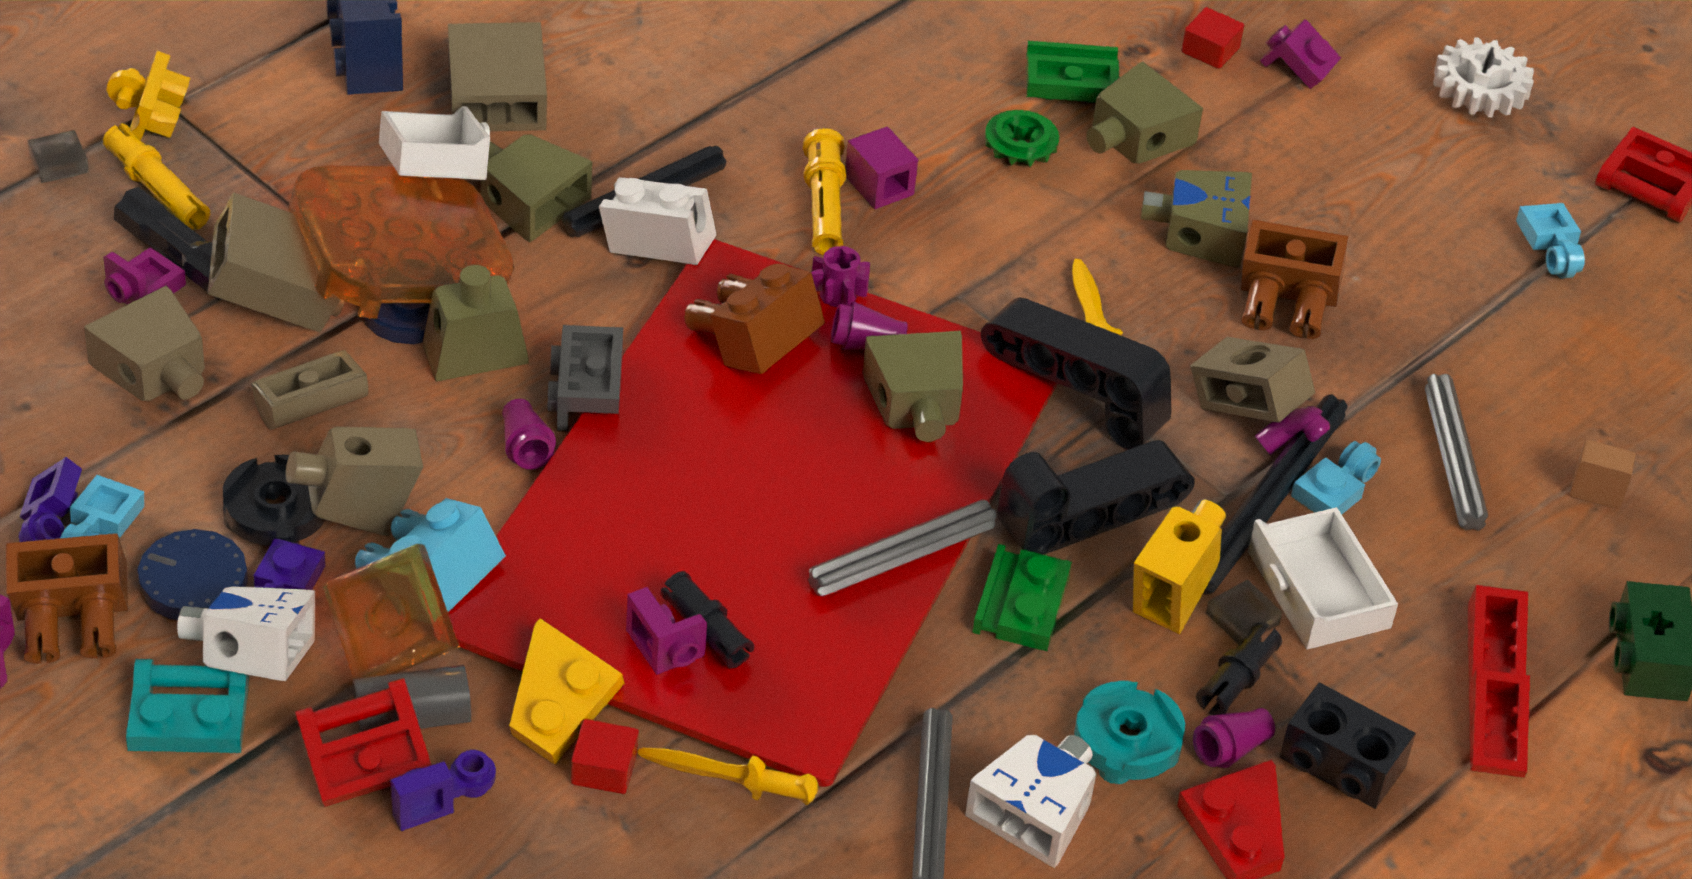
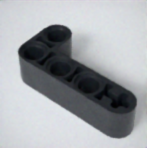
M1021 297L1013 299L981 329L982 343L990 354L997 359L1105 402L1107 432L1111 439L1125 450L1145 444L1171 418L1170 367L1166 359L1157 350Z
M1160 440L1148 442L1061 475L1055 473L1040 453L1029 452L1017 457L1005 470L999 499L998 519L1022 550L1045 555L1181 503L1193 490L1195 478L1167 444Z

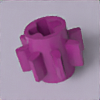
M835 246L828 249L824 253L823 258L814 256L811 273L816 292L820 291L821 299L830 306L838 307L839 304L850 306L851 302L856 300L857 295L860 297L867 296L870 262H860V256L856 250L846 246Z

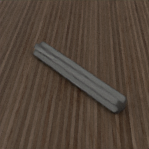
M1434 373L1427 378L1428 384L1425 386V392L1460 527L1466 531L1473 528L1479 531L1485 527V520L1489 515L1456 389L1450 375L1445 373L1439 376Z
M979 500L815 565L809 569V584L818 596H826L991 530L996 525V512L991 508L987 500Z
M932 707L923 713L912 879H944L953 716L947 709L937 710Z

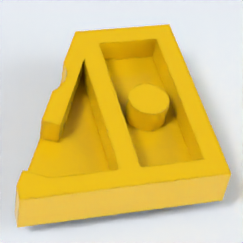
M539 619L535 623L509 725L512 736L555 765L578 738L583 720H594L624 685L623 674L542 619Z

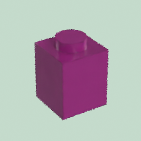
M888 126L848 140L845 163L846 178L874 209L914 195L918 158Z

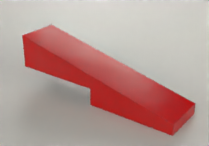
M1476 585L1468 602L1470 771L1525 778L1527 774L1530 675H1526L1527 591Z

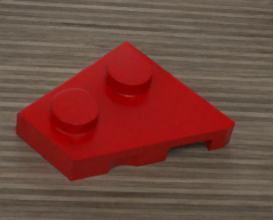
M1272 759L1180 792L1177 807L1226 879H1259L1281 871L1285 856L1276 765Z

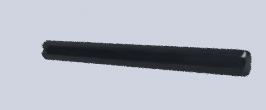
M1333 394L1322 398L1316 407L1323 411L1321 415L1330 423V430L1315 442L1309 441L1302 431L1298 432L1224 527L1221 533L1220 561L1203 594L1209 595L1216 591L1248 548L1255 520L1260 519L1265 523L1269 520L1293 488L1294 482L1302 476L1345 418V411L1348 408L1344 399H1337Z

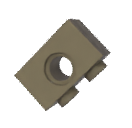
M1226 337L1190 365L1201 408L1279 423L1315 394L1305 349Z

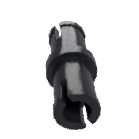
M686 571L677 572L666 580L664 584L667 587L661 588L660 595L684 619L698 614L702 615L707 622L706 642L721 657L728 668L733 669L743 664L750 657L743 648L748 652H753L754 643L746 638L727 618L725 606L719 600H711L694 583Z
M1256 622L1235 649H1229L1222 655L1218 663L1219 669L1204 687L1200 688L1196 693L1197 702L1203 710L1215 696H1218L1217 702L1211 708L1209 714H1225L1243 689H1249L1255 685L1260 679V669L1282 646L1281 635L1275 628L1264 642H1261V636L1270 625L1265 622Z

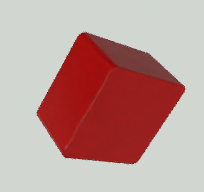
M1205 7L1185 28L1181 52L1220 69L1240 48L1245 24Z
M590 719L583 720L571 759V783L577 786L625 794L638 755L639 730L637 728Z

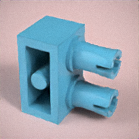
M448 498L430 508L426 515L411 509L402 510L400 512L402 517L396 516L391 524V532L396 540L391 548H385L371 542L364 546L367 551L360 549L355 558L356 569L361 575L381 579L400 615L432 625H436L506 556L481 507Z

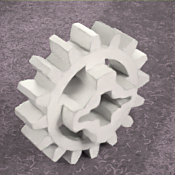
M1474 38L1473 44L1468 45L1460 39L1457 40L1455 48L1446 45L1443 54L1438 55L1433 84L1434 86L1441 87L1439 94L1441 98H1454L1452 103L1454 108L1466 105L1471 115H1474L1477 111L1481 112L1484 110L1487 117H1493L1494 110H1499L1507 116L1510 115L1512 107L1522 109L1525 100H1529L1534 82L1532 80L1534 70L1533 68L1526 67L1527 58L1525 56H1513L1515 50L1513 47L1502 50L1498 46V41L1493 40L1484 45L1480 38Z

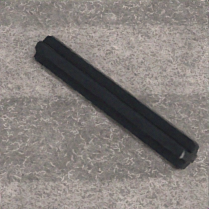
M708 146L639 179L689 186L723 170L727 161L723 156V150L719 146ZM615 190L564 213L562 222L567 234L570 237H581L602 227L603 222L599 206L604 199L613 200L616 196Z

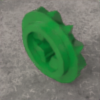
M1026 110L1005 111L994 116L986 126L985 146L993 149L995 158H1008L1011 166L1017 161L1024 162L1028 167H1031L1035 160L1047 163L1050 155L1056 153L1058 149L1059 132L1056 126L1049 119L1035 112Z

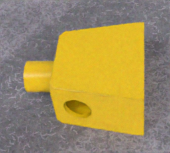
M1200 500L1192 512L1179 506L1171 508L1134 562V613L1180 635L1220 561L1222 533L1220 527L1226 518V514L1220 506L1209 500Z

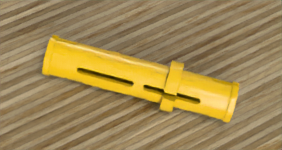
M121 123L119 129L114 125L107 130L103 137L104 147L123 163L125 173L133 181L143 184L161 204L167 207L176 218L192 230H194V226L198 230L207 223L211 215L209 207L197 198L163 164L160 153L153 146L142 143L126 124Z

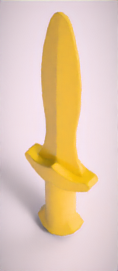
M1074 259L1072 265L1073 284L1085 314V322L1122 336L1123 331L1121 329L1114 328L1107 323L1103 315L1097 285L1087 266L1082 260Z
M639 748L637 752L639 756L668 768L742 784L752 793V798L755 800H759L763 792H769L796 798L805 805H808L814 800L818 791V782L815 776L810 774L797 776L766 769V765L757 756H751L747 765H737L664 748Z

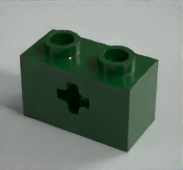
M1627 581L1620 602L1613 601L1609 612V630L1611 633H1617L1618 640L1614 650L1613 666L1615 673H1622L1624 695L1688 702L1692 692V601L1690 587Z

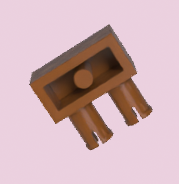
M1252 219L1243 258L1241 290L1247 291L1248 297L1241 318L1242 323L1246 327L1254 329L1256 317L1260 316L1259 330H1268L1273 325L1277 297L1293 299L1297 301L1289 328L1290 332L1302 338L1304 326L1308 324L1307 339L1318 338L1322 331L1321 325L1325 306H1337L1349 236Z
M773 264L764 268L754 280L735 274L727 275V279H722L717 288V297L722 305L703 299H696L694 301L695 304L690 303L686 308L684 316L685 323L690 330L716 335L724 366L757 374L765 372L825 323L812 273L791 268L785 264Z
M118 533L6 543L7 595L17 620H25L24 659L29 663L42 664V650L43 653H46L47 663L60 659L58 617L80 615L81 620L80 654L86 658H98L97 643L99 641L103 658L113 656L116 653L114 612L128 611L127 561Z

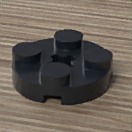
M274 455L275 462H265L259 465L257 458L236 467L228 475L223 485V514L226 527L241 538L252 543L269 546L274 538L299 544L300 540L311 536L324 524L325 519L318 518L312 512L308 486L287 482L286 465L289 455ZM279 496L285 497V502L279 504H270L265 500H276Z

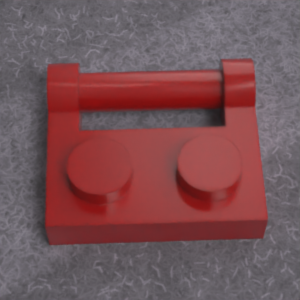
M1632 126L1602 165L1595 185L1607 191L1611 187L1668 212L1667 218L1681 223L1692 205V152ZM1633 176L1643 178V179H1645V180H1647V181H1649V182H1651V183H1654V184H1656V185H1658V186H1660V187H1663V188L1669 190L1671 193H1669V192H1667V191H1664V190H1662V189H1660V188H1658V187H1655V186H1653V185H1651V184H1649V183H1647V182H1644V181H1642V180H1640V179H1638V178H1635V177H1633Z
M404 678L388 682V689L314 712L312 707L295 711L324 807L390 787L391 779L403 776L410 770L426 768L432 765ZM396 709L398 721L325 744L322 743L320 736L322 732Z

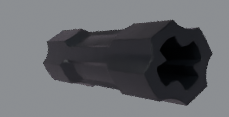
M140 187L126 191L123 198L114 207L113 219L145 244H149L168 260L185 270V275L208 293L212 242L206 241L176 218L167 207Z

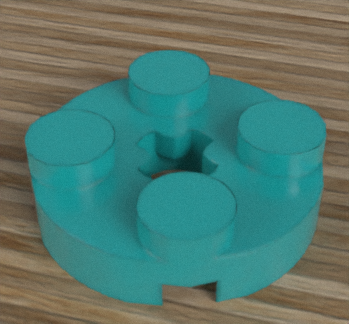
M1114 681L1094 688L1083 699L1082 707L1077 713L1074 735L1082 738L1090 746L1092 758L1088 763L1099 769V774L1105 781L1113 784H1123L1129 779H1148L1176 766L1182 749L1185 719L1178 705L1167 694L1155 688L1154 695L1146 691L1137 690V682ZM1126 724L1129 729H1140L1141 732L1135 736L1126 735L1120 732V725Z

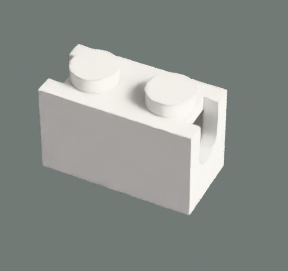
M619 177L614 184L615 198L613 200L604 199L599 206L610 253L697 265L717 235L707 189L684 186L682 184H667L644 181L637 178Z

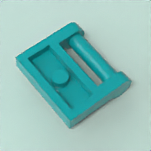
M136 659L126 733L127 750L241 753L249 675L207 666L154 665L153 659ZM153 687L229 688L228 695L153 694Z

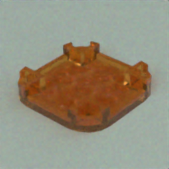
M327 165L312 167L300 173L294 183L288 212L294 214L319 270L315 288L323 299H328L331 294H334L341 300L360 306L358 317L377 319L381 303H431L433 291L437 287L459 283L460 272L470 265L484 266L490 271L491 276L499 275L504 277L509 287L514 271L512 255L482 196L472 184L464 179L401 176L397 173L394 166Z

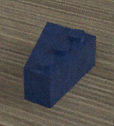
M325 0L327 17H336V19H329L331 46H340V48H334L336 76H345L347 95L403 91L402 18L400 13H395V10H398L397 0Z

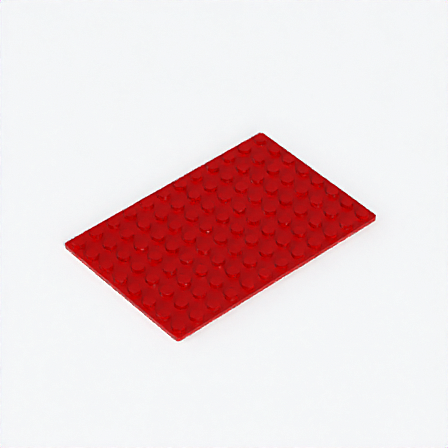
M714 239L697 265L686 264L623 354L619 414L589 412L581 414L496 535L506 556L435 625V635L442 641L523 672L535 623L542 619L623 674L624 685L607 703L608 705L750 759L751 756H757L766 766L781 772L797 776L813 775L818 782V786L828 787L834 783L971 538L823 597L818 596L810 586L808 581L809 569L979 500H987L991 504L1002 484L1005 470L1017 458L1058 383L992 356L982 343L981 332L871 293H867L866 297L857 295L854 302L895 320L907 322V334L961 331L963 391L959 421L953 425H945V434L935 441L926 442L918 439L914 427L893 429L886 426L863 378L862 370L865 350H842V345L831 343V332L837 307L824 303L820 297V291L817 292L825 323L765 372L757 374L724 366L716 335L690 330L684 318L686 308L690 303L695 304L694 301L696 299H703L722 305L717 297V288L719 282L722 279H727L726 276L729 274L754 280L764 268L773 264L785 263ZM785 264V265H787L788 267L796 268V267H793V266H791V265ZM680 571H686L694 583L711 600H719L725 606L727 618L746 638L754 643L753 652H748L743 648L750 657L743 664L732 669L724 664L721 657L706 642L705 654L701 658L696 659L687 666L675 667L656 675L626 631L628 594L648 587L659 605L665 604L670 609L675 623L684 620V618L660 595L661 588L667 587L664 583L672 575Z

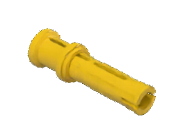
M827 128L816 129L808 133L803 140V152L808 158V164L804 168V180L811 188L812 247L815 248L816 253L824 255L832 247L843 246L840 187L846 179L845 165L841 162V156L845 150V142L839 132ZM820 142V149H817V143Z

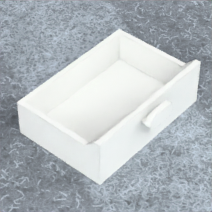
M462 106L453 115L381 111L379 145L399 175L486 180L490 128L486 122L479 123L467 106Z
M1337 507L1269 524L1260 519L1255 520L1248 553L1306 649L1387 630L1392 627L1398 603Z

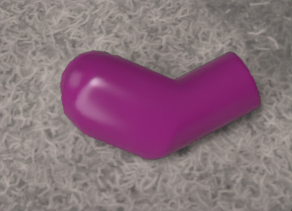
M1307 406L1295 409L1279 423L1270 422L1255 435V438L1271 455L1300 431L1305 434L1309 441L1315 442L1330 430V423L1321 415L1323 412L1316 406Z

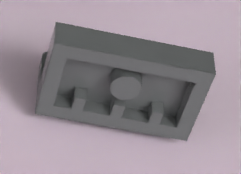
M563 325L561 346H551L550 375L559 376V380L549 381L547 409L548 412H557V431H568L569 412L619 414L624 327Z

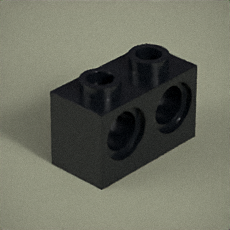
M1319 682L1288 722L1279 758L1292 764L1298 770L1309 773L1341 790L1348 797L1357 799L1376 809L1406 768L1416 733Z

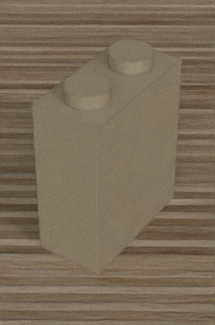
M541 22L448 24L451 115L462 106H467L479 123L486 122L490 131L547 130V88Z
M233 192L214 225L208 294L321 333L331 315L337 317L340 314L347 296V289L342 287V278L349 261V255L344 253L345 232Z

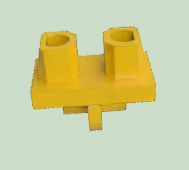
M160 51L156 52L146 79L140 75L138 70L130 68L113 73L107 83L106 91L108 96L116 103L118 108L128 109L136 107L130 129L140 141L145 130L171 138L181 111L180 106L191 79L166 69L171 55Z

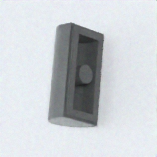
M464 665L352 680L353 698L355 699L388 689V682L404 678L420 729L471 722L470 691ZM396 709L358 721L359 731L363 732L398 721Z

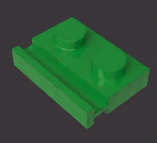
M1028 40L1026 50V97L1096 103L1100 92L1119 79L1118 47Z
M998 544L974 618L972 633L980 635L981 630L996 633V639L1048 651L1070 577L1072 561L1022 549L1020 554L1005 551L1006 545Z

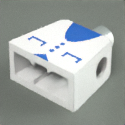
M255 587L224 588L209 608L182 607L178 618V637L180 639L203 641V662L207 667L286 681L315 641V591Z
M1027 735L973 777L970 781L965 816L1055 868L1060 862L1091 802L1096 772L1091 766L1087 765L1092 758L1090 746L1082 738L1075 735L1066 736L1058 747L1037 735Z

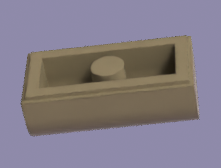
M346 350L251 382L257 410L264 424L270 430L366 397L369 391L367 374Z

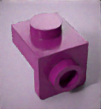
M1304 19L1291 30L1286 24L1277 30L1266 41L1270 49L1259 61L1267 67L1278 57H1281L1299 78L1312 89L1324 79L1341 57L1314 27Z
M151 247L129 262L113 251L103 257L105 269L104 284L109 295L118 303L128 305L164 286H167L173 294L186 286L185 270Z

